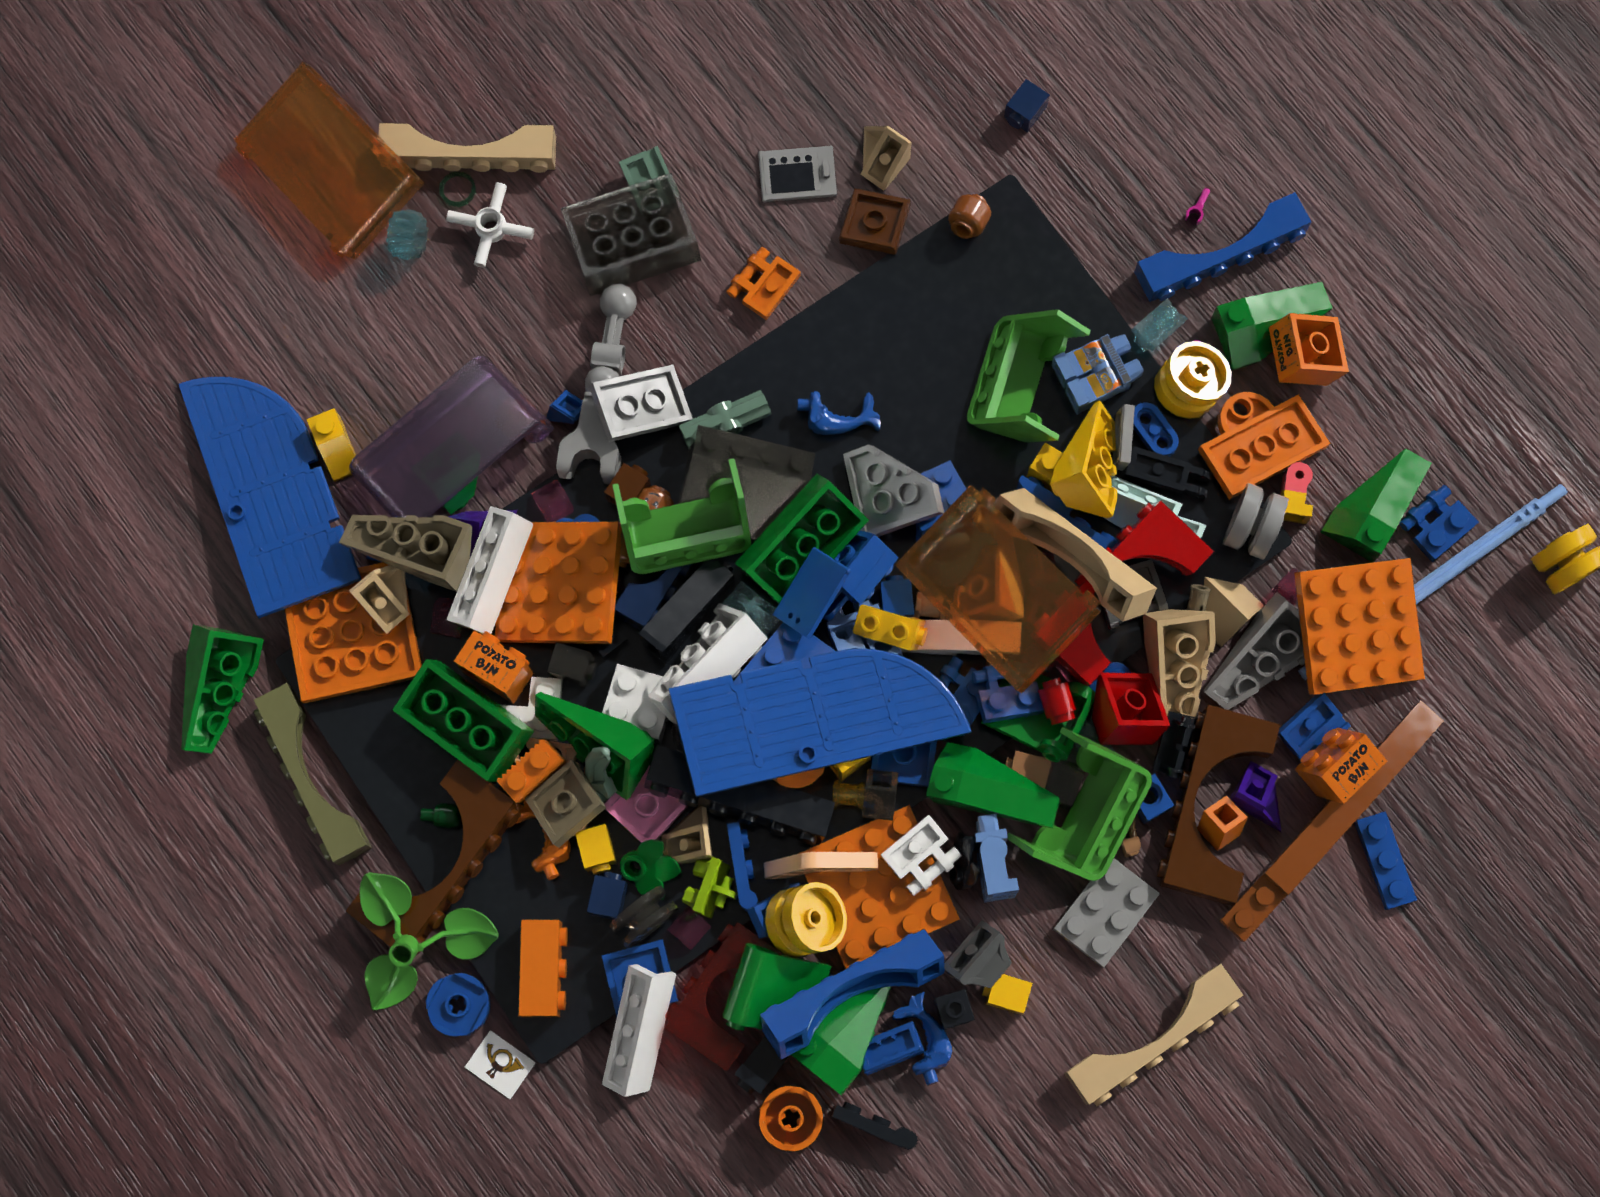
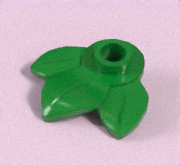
M650 839L642 842L636 851L626 853L621 859L620 869L622 875L627 880L635 882L640 894L650 899L663 900L665 897L663 882L677 877L681 873V868L675 859L668 855H663L664 843L662 841ZM632 861L638 862L641 869L634 868Z

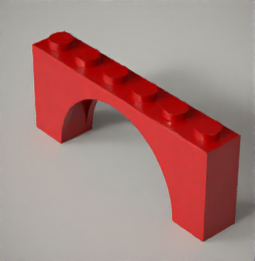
M1161 500L1153 505L1148 502L1136 514L1139 520L1132 527L1129 524L1126 525L1117 534L1116 538L1119 541L1112 549L1108 546L1105 548L1122 562L1136 558L1154 559L1173 566L1185 576L1194 574L1214 552ZM1081 573L1074 581L1078 585L1072 592L1069 593L1066 590L1054 602L1057 608L1050 615L1045 612L1034 623L1033 626L1036 630L1031 636L1074 678L1088 686L1094 682L1111 662L1105 657L1095 640L1090 618L1091 603L1095 590Z

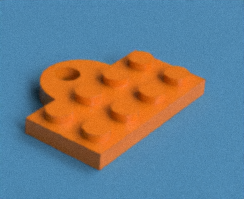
M1241 392L1231 396L1219 411L1217 423L1221 435L1202 444L1198 451L1230 500L1241 494L1247 483L1258 485L1288 469L1291 464L1301 462L1326 449L1331 443L1299 394L1274 407L1268 399L1260 394ZM1236 403L1244 405L1247 409V415L1237 414L1234 411L1233 405Z

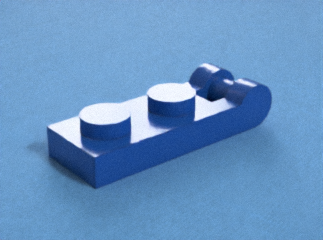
M739 822L727 824L739 903L741 908L747 912L748 908L758 903L757 895L750 890L749 879L754 878L752 859L745 860L744 848L750 847L747 829L741 830Z

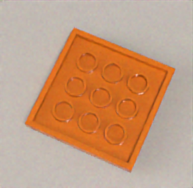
M531 522L533 523V528L496 621L495 637L500 640L499 643L612 644L621 551V523Z
M1411 558L1294 572L1308 692L1310 695L1425 679Z
M382 562L359 567L358 570L361 579H363L373 570L389 565ZM358 582L285 609L301 702L305 704L413 680L422 664L408 592L407 605L410 614L387 634L349 591Z
M910 805L801 852L877 853V870L812 872L804 874L808 884L820 882L829 885L838 893L844 903L847 914L846 931L842 941L836 946V950L845 970L854 962H861L873 956L881 948H888L900 942L908 934H915L923 929L927 933H931L960 920L941 875L932 881L933 885L926 891L922 889L913 896L906 886L915 879L914 876L909 872L902 879H899L880 856L881 853L918 824ZM930 854L918 864L923 872L935 863L932 855Z

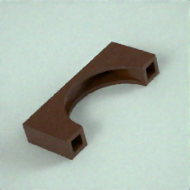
M1207 705L1203 712L1198 711L1196 716L1195 729L1198 730L1196 741H1191L1186 756V758L1191 759L1188 771L1183 770L1179 782V788L1183 789L1181 800L1176 799L1171 817L1176 818L1174 829H1168L1164 842V847L1169 848L1166 860H1160L1156 876L1161 878L1159 884L1161 887L1233 906L1237 903L1244 873L1222 863L1204 844L1195 822L1194 804L1196 794L1205 775L1213 767L1226 760L1243 756L1268 759L1274 752L1280 724Z
M459 760L455 762L440 783L452 796L462 818L463 843L459 858L452 871L439 885L423 894L413 896L409 910L405 914L399 915L401 934L413 936L418 943L426 941L431 931L437 929L443 923L447 909L451 904L458 902L463 896L464 886L470 878H474L480 873L483 868L482 862L489 852L492 853L499 847L502 842L501 836L508 827H512L518 821L521 815L520 810L523 807L522 804L516 803L494 783L486 781ZM359 892L346 912L391 947L395 942L393 938L395 933L394 920L392 919L385 926H377L367 919L362 910Z

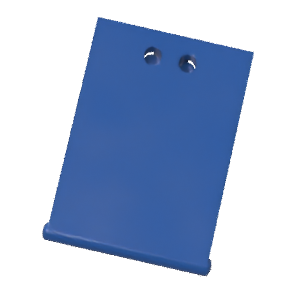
M813 547L774 611L773 616L810 639L851 573V569L816 547Z

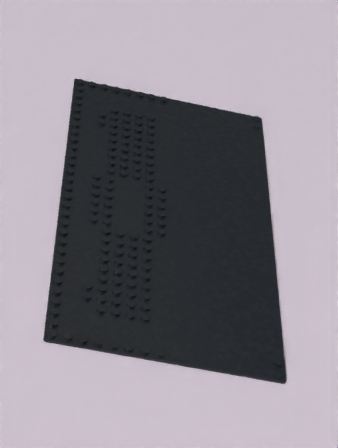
M1008 175L979 194L986 200L992 213L985 229L978 237L965 239L954 234L948 221V214L898 247L896 255H886L683 389L693 419L706 414L712 406L720 402H734L759 390L762 391L771 411L770 416L743 427L740 433L724 440L717 438L690 451L683 439L679 426L616 440L615 443L622 458L621 466L625 463L630 467L635 464L643 468L648 473L647 477L650 479L651 486H659L667 490L671 494L674 505L698 500L714 443L765 458V464L748 519L751 545L816 474L828 479L853 503L843 454L866 445L875 446L920 474L951 460L978 508L979 505L999 498L1000 494L1017 490L1020 477L1023 475L1028 478L1029 468L1045 442L1064 452L1090 411L1088 409L1078 415L1076 414L1065 393L1066 388L1062 387L1052 367V361H1045L1030 413L1040 416L1042 425L1059 434L1058 441L1023 442L979 429L967 420L968 409L996 323L1002 317L1008 315L1060 310L1091 330L1089 336L1068 338L1065 354L1089 342L1098 340L1107 334L1110 339L1123 334L1126 335L1131 351L1121 355L1120 358L1123 364L1134 359L1139 360L1144 372L1140 378L1131 383L1129 390L1120 392L1102 402L1114 421L1116 412L1124 404L1135 405V407L1144 402L1154 404L1179 438L1178 447L1170 457L1192 463L1191 466L1202 468L1209 472L1211 470L1199 453L1198 448L1202 444L1214 439V436L1199 417L1187 419L1176 416L1165 409L1158 400L1154 389L1155 376L1160 369L1159 364L1016 177ZM818 391L821 395V402L828 408V411H831L834 415L857 417L862 412L863 400L869 392L874 400L873 411L880 415V430L878 432L869 425H861L841 434H817L808 427L809 411H797V399H809L811 392ZM1140 417L1141 423H1150V420L1147 417ZM1133 429L1132 449L1134 446L1148 450ZM1157 441V445L1160 448L1167 447V443L1165 441ZM593 458L584 459L580 462L575 470L574 477L571 479L559 478L558 473H556L503 508V510H518L516 514L530 522H556L562 518L575 519L581 514H591L600 522H620L617 506L607 501L604 494L609 484H605L601 477V463ZM1127 467L1123 471L1117 470V475H1115L1118 478L1181 503L1182 506L1178 516L1206 525L1201 539L1214 552L1194 574L1185 576L1173 566L1152 559L1169 610H1186L1191 585H1204L1205 577L1237 583L1289 547L1292 542L1291 537L1281 526L1279 534L1264 560L1249 555L1248 544L1251 537L1250 534L1245 544L1238 550L1223 545L1227 528L1241 494L1229 500L1214 475L1210 482L1193 479L1190 476L1187 478L1186 483L1202 487L1208 491L1205 499L1187 496L1184 493L1179 494L1125 478ZM1262 501V503H1261L1260 508H1263V505H1264V502H1263V501ZM1076 509L1072 510L1070 517H1080L1091 525V529L1100 534L1101 532L1108 533L1117 542L1119 541L1116 538L1117 534L1122 530L1119 526L1103 517ZM976 513L953 524L974 523ZM916 524L879 536L878 538L899 557L893 564V570L887 577L901 575L904 579H911L914 613L917 592H922L925 596L942 598L943 595H946L948 600L945 620H954V594L957 586L953 588L937 586L932 577L922 583L916 576V573L924 567L921 562L923 557H917ZM1013 537L1024 586V608L1030 597L1032 586L1044 588L1060 596L1066 590L1071 593L1078 585L1074 581L1081 573L1070 563L1043 547ZM744 551L720 557L732 566L735 582L667 665L643 647L638 629L614 616V622L627 637L628 642L606 659L600 655L593 644H500L506 650L513 647L526 656L525 659L530 662L529 667L533 672L532 677L562 679V700L602 713L617 664L664 676L671 666H679L682 662L681 652L685 647L696 643L701 637L698 630L704 622L711 624L717 616L713 611L719 603L745 612L767 636L768 640L783 622L773 616L779 604L735 564L745 553ZM964 555L933 557L939 562L953 563L955 560H959L960 557H964ZM1129 559L1123 561V563L1130 566L1150 559ZM705 561L694 563L687 577L681 576L675 585L678 587V590ZM627 564L626 568L619 567L616 603L629 583H650L662 576L666 570L638 574L632 571L630 564ZM406 572V586L421 664L423 665L426 659L441 661L499 705L528 707L531 678L516 702L512 704L462 673L454 660L474 630L446 620L457 592ZM879 582L874 588L875 592L870 601L873 605L878 603L881 609ZM1094 592L1090 618L1095 640L1100 650L1111 663H1122L1145 647L1143 617L1120 623L1119 627L1109 629L1103 607L1099 602L1098 595ZM846 601L842 606L845 615L855 612L853 603L850 601ZM1039 607V610L1036 614L1037 618L1042 615L1041 607ZM919 617L922 620H939L930 617ZM822 618L813 635L834 649L828 635L826 623L828 620ZM1021 620L1014 621L1022 623L1021 643L1024 655L1007 659L1004 666H1008L1011 659L1020 661L1022 664L1032 662L1034 671L1050 679L1060 677L1061 683L1079 682L1031 636L1032 632L1025 629L1027 623ZM495 623L494 629H493V631H492V635H494V636H495L496 623ZM292 648L277 657L276 664L301 701ZM902 652L903 657L921 665L938 679L941 676L939 672L944 664L948 665L953 657L952 655ZM957 653L955 657L963 661L958 673L965 677L971 667L977 671L983 670L989 654ZM747 665L742 666L740 672H742ZM412 680L305 704L302 702L424 890L427 892L439 885L452 871L459 858L463 843V823L454 829L439 828V826H434V821H421V808L435 809V805H440V803L456 804L452 796L440 783L458 759L393 711V708ZM951 682L948 689L954 695L959 686ZM979 712L970 726L972 733L937 741L934 764L948 742L977 748L989 755L1012 738L982 724V717ZM668 720L660 746L684 753L678 726ZM557 738V741H554V742H560V743L570 744L567 740H566L565 742H561L558 738ZM654 743L653 756H654L656 747H657V745H659V744H655V743ZM526 744L519 753L520 757H524L525 752H530ZM871 756V760L842 782L832 769L827 766L823 774L815 782L802 788L793 789L836 802L826 836L822 842L824 843L908 805L912 809L928 798L926 796L928 788L870 781L873 757ZM576 758L575 762L579 763L580 768L584 773L585 762L582 763L578 758ZM492 782L506 792L497 782ZM688 806L663 834L669 833L696 807ZM707 808L712 855L714 858L720 859L731 866L728 877L733 878L730 890L738 893L727 824L739 822V818L728 814L726 817L717 816L708 811L709 808ZM604 809L587 824L586 829L603 824L607 826L617 864L610 865L611 870L608 872L622 875L620 869L622 857L630 851H636L641 842ZM530 818L520 823H515L512 827L506 829L501 836L502 842L494 852H489L482 862L483 868L476 877L470 878L464 886L463 896L458 902L451 904L445 914L447 915L458 908L474 909L489 918L499 933L498 939L483 954L470 960L536 1061L544 1064L616 1014L602 955L663 939L670 969L676 973L751 921L748 912L741 908L738 895L736 900L727 898L723 908L716 906L712 919L693 911L692 907L682 902V898L688 887L700 890L703 879L693 875L696 862L679 864L681 873L677 877L663 882L665 891L663 900H654L643 896L638 892L635 882L627 880L622 875L621 880L626 881L628 887L620 921L589 915L587 908L595 875H593L592 871L587 872L584 869L576 836H572L569 839L571 845L569 859L555 865L559 876L553 880H548L544 871L538 873L532 867L533 860L542 854V848L545 846L546 839L544 838L543 828L540 827L539 821L536 818ZM739 822L741 830L747 829L750 847L744 848L745 860L752 859L754 878L749 879L750 890L757 895L758 903L791 884L799 883L801 886L807 882L804 875L785 879H765L764 862L795 855L814 846L803 844L798 841V837L789 834L785 836L775 835L768 831V827L759 824L748 826ZM632 861L634 868L641 869L638 862ZM521 920H560L562 927H567V946H562V959L567 960L566 978H561V991H566V1009L560 1010V1017L519 1016Z

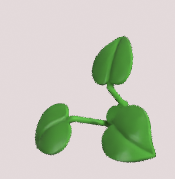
M369 872L362 878L360 884V903L367 919L377 926H385L392 919L395 923V933L393 934L395 942L391 946L389 954L373 958L365 970V984L373 1010L396 1005L414 991L418 975L416 969L410 964L419 951H423L424 948L440 938L447 937L446 947L455 957L459 959H473L483 954L499 937L496 927L484 914L470 908H458L446 915L444 919L446 931H441L426 941L418 943L413 936L401 934L399 915L405 914L412 903V894L408 885L400 878L386 874Z

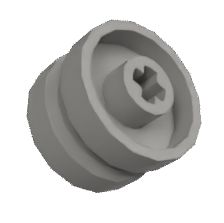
M1247 483L1230 520L1223 545L1238 550L1245 544L1250 534L1251 537L1248 544L1249 555L1264 560L1279 534L1289 498L1273 492L1268 496L1263 508H1260L1264 496L1263 488Z

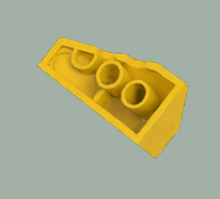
M1100 400L1093 404L1055 465L1050 485L1054 495L1060 497L1066 507L1108 519L1113 517L1117 502V489L1112 487V476L1117 475V468L1113 464L1111 452L1116 451L1115 421Z

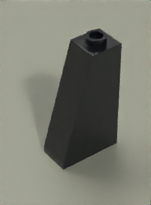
M722 558L706 560L639 632L643 647L667 665L735 582L732 566Z

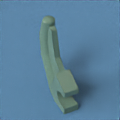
M607 747L593 748L585 758V776L602 802L617 792L612 778L608 777L606 772L611 761L610 750Z

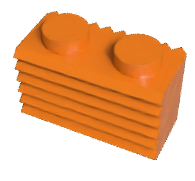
M539 739V744H534V748H530V752H525V757H520V761H516V765H511V769H507L506 774H502V778H497V783L516 803H522L527 796L566 762V759L549 740Z

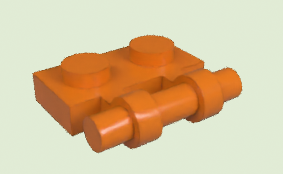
M760 247L756 254H751L746 262L748 264L743 271L733 277L731 280L732 285L726 293L733 299H736L741 291L746 292L747 295L742 300L743 305L767 320L799 279L801 271L779 256H776L772 263L769 264L765 260L770 255V252L766 248ZM756 271L763 273L755 284L749 281Z

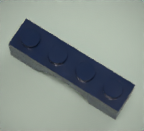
M694 563L666 569L662 576L650 583H629L615 604L614 616L641 631L661 609L664 602H668L678 591V587L675 586L681 576L687 577Z

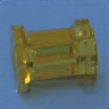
M834 780L832 799L833 802H836L834 807H837L839 804L857 806L858 809H863L865 782H860L858 785L840 783L839 780Z

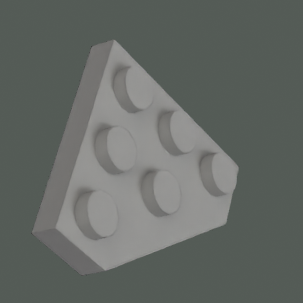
M866 445L843 454L853 503L869 519L861 531L873 533L879 537L944 514L938 484L875 446Z

